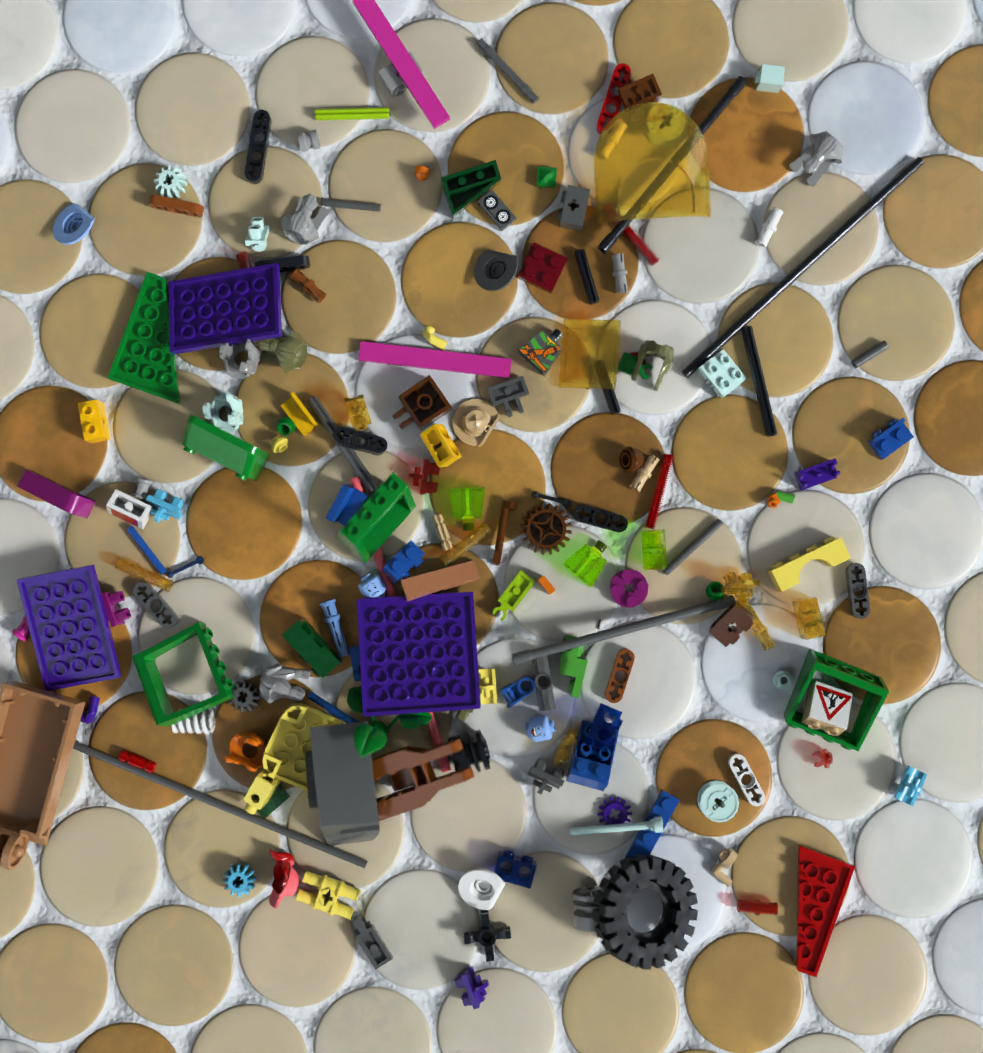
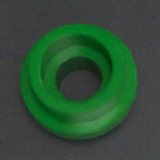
M282 417L277 421V431L284 436L292 434L296 429L294 421L290 418Z
M712 582L706 587V595L712 600H720L725 595V588L720 582Z

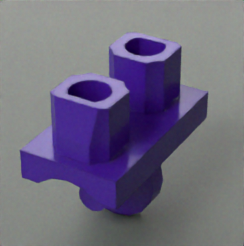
M471 966L467 967L454 981L458 989L466 988L467 992L462 995L463 1005H472L473 1009H477L480 1007V1003L485 1000L484 996L487 994L485 988L489 986V982L486 979L481 980L480 975L476 976Z

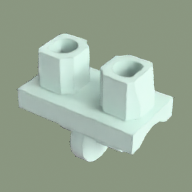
M263 217L251 218V225L248 227L245 245L251 246L257 252L266 249L267 237L270 231L269 225H264Z

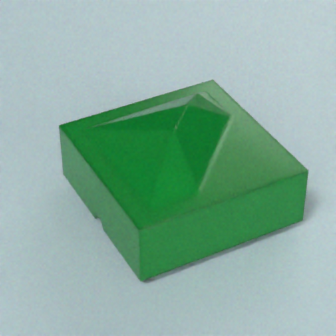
M538 167L537 187L556 188L557 168Z

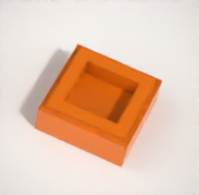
M541 576L538 579V582L549 595L555 591V588L545 576Z

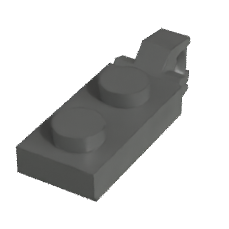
M361 914L354 917L353 923L356 926L354 930L355 937L374 968L378 969L392 960V954L374 925L370 921L366 922Z

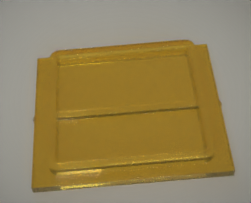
M564 319L559 388L615 390L621 335L620 320Z

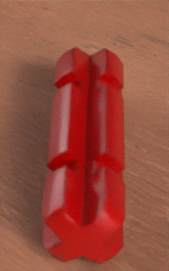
M126 750L121 751L118 757L120 761L128 762L129 765L139 769L144 768V771L149 773L154 772L157 765L151 760L147 761L146 758L134 753L130 754Z

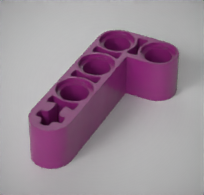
M26 468L17 484V487L61 510L83 518L89 517L96 502Z

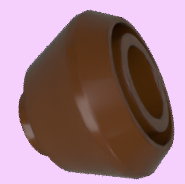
M626 447L620 454V465L624 471L632 473L642 467L644 456L641 451L633 447Z

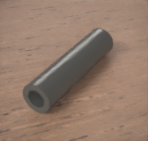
M883 340L851 360L853 367L858 368L889 348L887 342Z

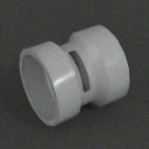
M316 129L310 130L309 134L304 132L297 133L301 152H307L311 147L315 150L320 149Z

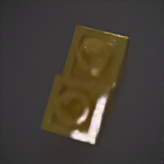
M573 726L566 731L555 749L552 759L555 766L558 764L562 765L567 761L570 752L565 746L567 744L571 746L578 739L576 737L578 732Z

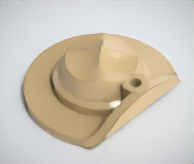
M470 399L456 409L453 416V429L457 437L465 444L481 447L499 421L500 415L491 403L482 399Z

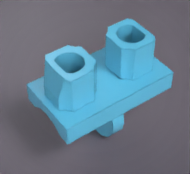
M157 489L152 496L148 495L146 498L148 505L152 507L150 514L155 515L154 521L160 523L162 519L168 521L170 516L180 520L182 517L181 509L184 504L183 500L173 497L169 504L165 502L167 493L160 489Z
M907 766L894 794V798L913 806L918 794L922 792L921 788L927 774Z

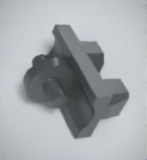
M541 759L536 761L527 774L537 779L534 780L532 785L539 787L537 791L539 794H542L543 790L551 792V786L559 789L564 783V780H562L564 770L553 767L550 775L544 772L548 763Z

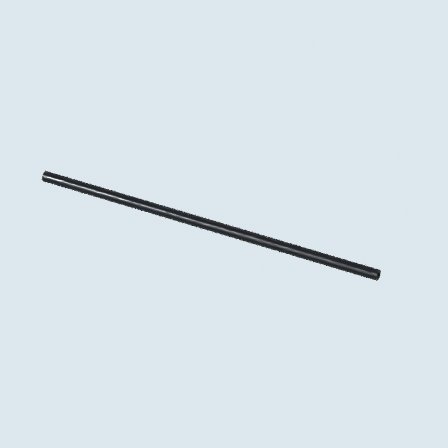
M917 157L683 369V375L689 378L698 370L700 366L709 360L743 327L924 164L922 158Z

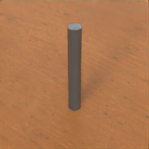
M324 199L323 202L324 207L377 212L381 210V204L332 199Z

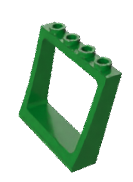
M197 622L172 637L132 656L157 726L170 727L234 698L231 691L233 683L229 678H226L224 673L226 666L218 657L220 650L213 644L211 640L213 633L206 627L205 623ZM197 635L219 692L213 697L174 712L155 660L160 655Z

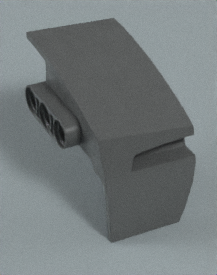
M368 721L310 727L312 750L305 752L308 802L310 808H318L320 827L326 842L330 846L372 841L380 832L372 756L370 753L361 758L354 744L355 729L361 724H368Z

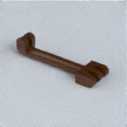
M503 500L493 556V564L495 566H498L501 561L509 510L515 511L517 509V503L513 501Z

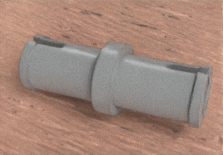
M624 254L612 255L614 267L612 275L615 277L616 294L627 293L626 276L628 273L625 270Z

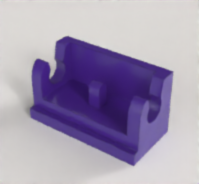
M836 458L795 472L800 490L837 478L840 475V471H837L835 467L837 465Z

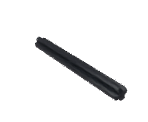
M745 326L741 332L767 437L777 435L776 425L752 326Z

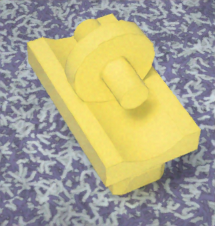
M495 668L478 669L480 704H497Z

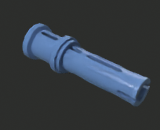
M331 599L319 603V606L322 607L324 612V622L329 625L338 658L350 655L339 622L341 616L338 614L335 606L336 600Z

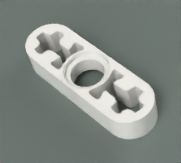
M739 753L731 754L728 757V766L745 798L753 806L762 805L765 801V794L747 760ZM734 759L742 760L739 762L742 769L747 768V770L740 771L736 765H733ZM745 774L751 776V782L747 785L741 782V778ZM753 788L755 793L760 794L758 796L759 800L751 799L753 794L750 790L746 792V789Z

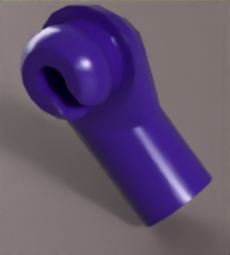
M90 696L87 713H82V723L90 724L93 722L98 711L99 697Z

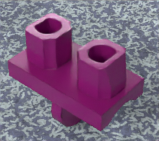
M123 591L102 593L107 618L111 627L125 624V621L131 617V613L128 608L120 609L119 602L125 600Z

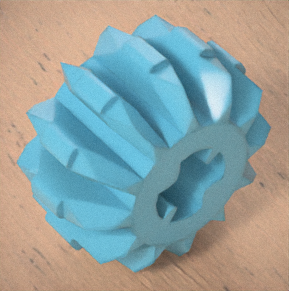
M241 862L237 864V867L232 864L229 867L230 870H226L224 873L226 878L223 879V883L228 884L225 890L231 889L230 895L232 896L235 892H237L238 897H241L243 893L248 895L250 889L255 887L253 882L257 880V877L251 876L255 869L249 871V864H246L243 868ZM238 876L241 877L240 880L243 879L242 883L236 880Z

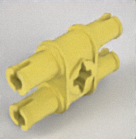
M306 870L302 882L318 887L319 893L314 894L300 889L296 901L311 905L313 910L317 909L330 914L329 916L336 914L351 920L355 908L341 904L337 899L343 896L357 901L361 890L346 885L344 880L339 881L328 877L327 874L321 876ZM329 889H330V890H331V891H330V893H331L330 896H331V897L328 899V901H326V899H327V897H326L327 894H326V893H327V892L329 891Z

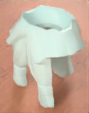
M228 391L215 396L210 404L209 402L204 403L202 407L203 415L212 425L228 433L235 432L236 429H239V425H243L242 400ZM225 406L232 408L231 415L228 414V421H222L219 417L220 409Z

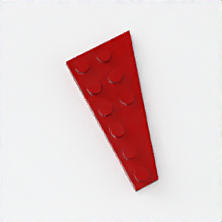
M799 844L796 969L817 977L855 866Z

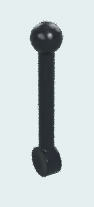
M538 491L532 493L533 498L539 497L562 503L566 507L571 504L569 499L562 500L542 495Z

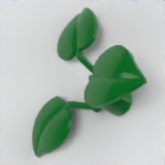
M361 686L351 688L347 697L348 706L357 713H363ZM429 712L399 714L388 727L383 722H375V716H371V726L369 724H361L354 731V744L359 756L362 758L382 749L387 741L386 733L390 732V729L397 720L400 719V724L404 728L416 729L429 723L432 719Z

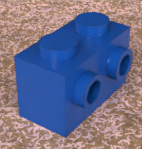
M411 540L383 567L382 572L396 584L399 580L406 579L410 575L409 571L413 567L416 569L424 561L422 557L425 553Z

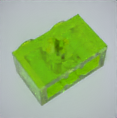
M665 529L642 531L644 570H662L667 568Z

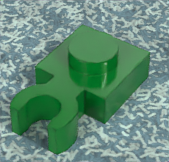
M624 352L616 371L631 376L638 357ZM650 364L641 365L638 373L640 377L648 379L649 376L644 374L643 370H652L653 366Z

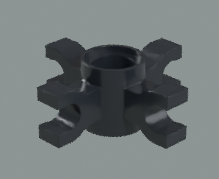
M481 910L482 926L479 931L464 932V944L480 942L485 947L486 962L494 961L493 945L496 939L511 938L510 926L495 929L490 924L489 911ZM490 932L493 936L485 939L482 934Z

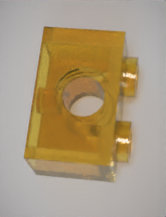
M817 597L792 601L800 638L808 640L826 636Z

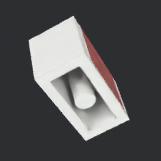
M117 489L106 505L109 514L141 529H144L152 515L150 514L152 509L150 505Z

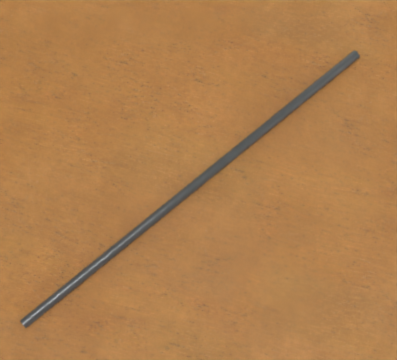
M76 741L74 743L73 749L365 869L367 861L257 815L250 814L247 811L162 776L129 765L127 762H122L118 758Z

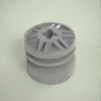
M585 886L572 891V899H574L572 904L577 909L573 912L574 927L576 929L595 931L594 927L599 925L598 922L593 920V910L599 909L600 905L593 902L596 893L603 894L604 889L601 887Z

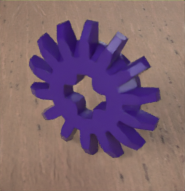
M609 797L610 803L603 800L606 806L599 805L598 808L603 810V812L597 813V816H603L599 820L600 823L605 821V825L623 824L625 821L631 822L627 818V815H632V812H627V809L631 807L630 805L624 806L626 803L625 799L620 803V797H617L616 801ZM611 809L620 811L617 819L609 816L612 813Z

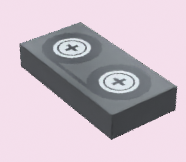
M490 190L478 201L479 206L501 231H504L516 220V216L493 190Z

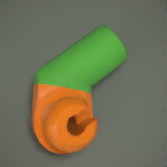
M777 490L768 496L766 503L770 508H776L782 501L793 503L795 495Z

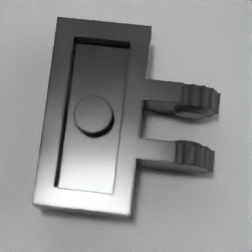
M523 376L487 388L493 407L504 404L508 417H512L513 414L508 402L513 400L516 402L518 412H524L519 398L529 395V391Z

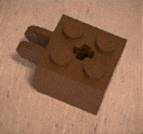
M429 375L398 397L404 407L392 416L394 419H399L408 412L411 417L403 421L399 427L404 429L415 422L420 431H422L450 412L452 407ZM425 399L426 402L430 401V403H428L429 406H420L422 405V400Z

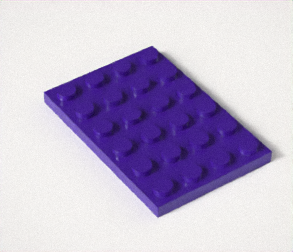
M277 263L169 282V352L172 354L220 347L223 343H228L229 345L246 343L247 339L253 342L282 337L280 268Z
M94 564L17 579L45 690H56L116 679L122 676Z

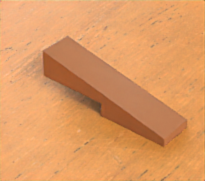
M472 560L401 580V585L408 602L440 590L446 591L478 580L480 576L475 562Z

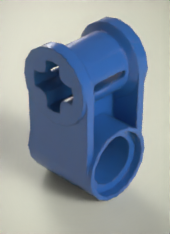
M522 676L498 691V694H501L506 701L507 708L514 706L533 692L535 688L534 679L530 676ZM528 680L532 686L530 689L524 690L521 687V682Z

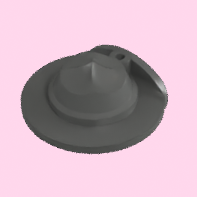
M484 250L474 266V278L477 284L487 291H498L508 286L517 273V256L493 250Z

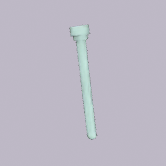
M659 816L647 822L574 827L570 829V834L586 835L648 829L655 831V833L663 832L662 816Z

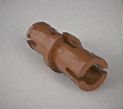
M299 269L293 271L290 278L302 288L304 293L307 292L317 303H320L326 297V293L319 289L312 279L307 278Z

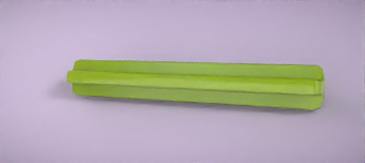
M388 107L315 109L316 120L388 119L390 116Z

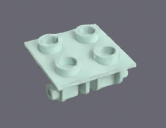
M724 349L698 369L700 371L699 374L705 380L708 379L706 383L711 382L710 388L714 386L713 390L721 398L747 379Z

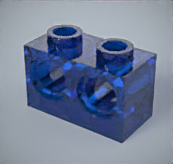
M600 703L584 743L603 752H606L608 747L612 748L616 737L613 736L615 730L619 731L623 722L620 719L622 712ZM604 717L610 718L612 723L606 722ZM597 734L604 735L606 740H601Z
M504 850L503 852H498L493 872L505 882L531 889L537 865L536 861L533 860L534 858L522 855V857H519L512 851ZM508 861L511 863V866L508 869H503L500 864ZM526 866L530 871L527 874H521L519 869Z

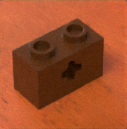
M736 600L710 625L709 633L725 647L730 643L733 645L740 638L739 634L743 630L746 632L752 627L754 615ZM729 623H730V624L736 623V627H735L734 625L730 627V626H729Z

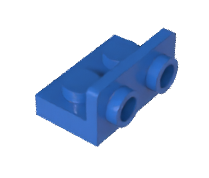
M904 417L892 419L886 424L888 426L883 431L879 429L871 435L873 438L868 443L881 460L914 438L903 423L906 421Z

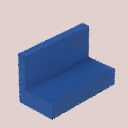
M343 484L326 519L331 522H339L345 526L365 504L369 495L350 484Z

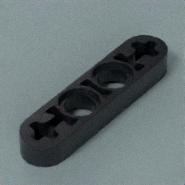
M263 109L254 113L245 166V177L251 184H259L262 181L272 119L269 113ZM262 116H265L266 120H264L262 124L264 129L261 128V123L259 121V119H262ZM257 134L265 135L262 142L255 141ZM255 152L262 154L261 159L258 161L252 159V154ZM253 165H255V166H256V169H255V170H256V173L258 174V176L256 175V176H254V178L252 179V177H251L250 174H253V172H254V167H253Z

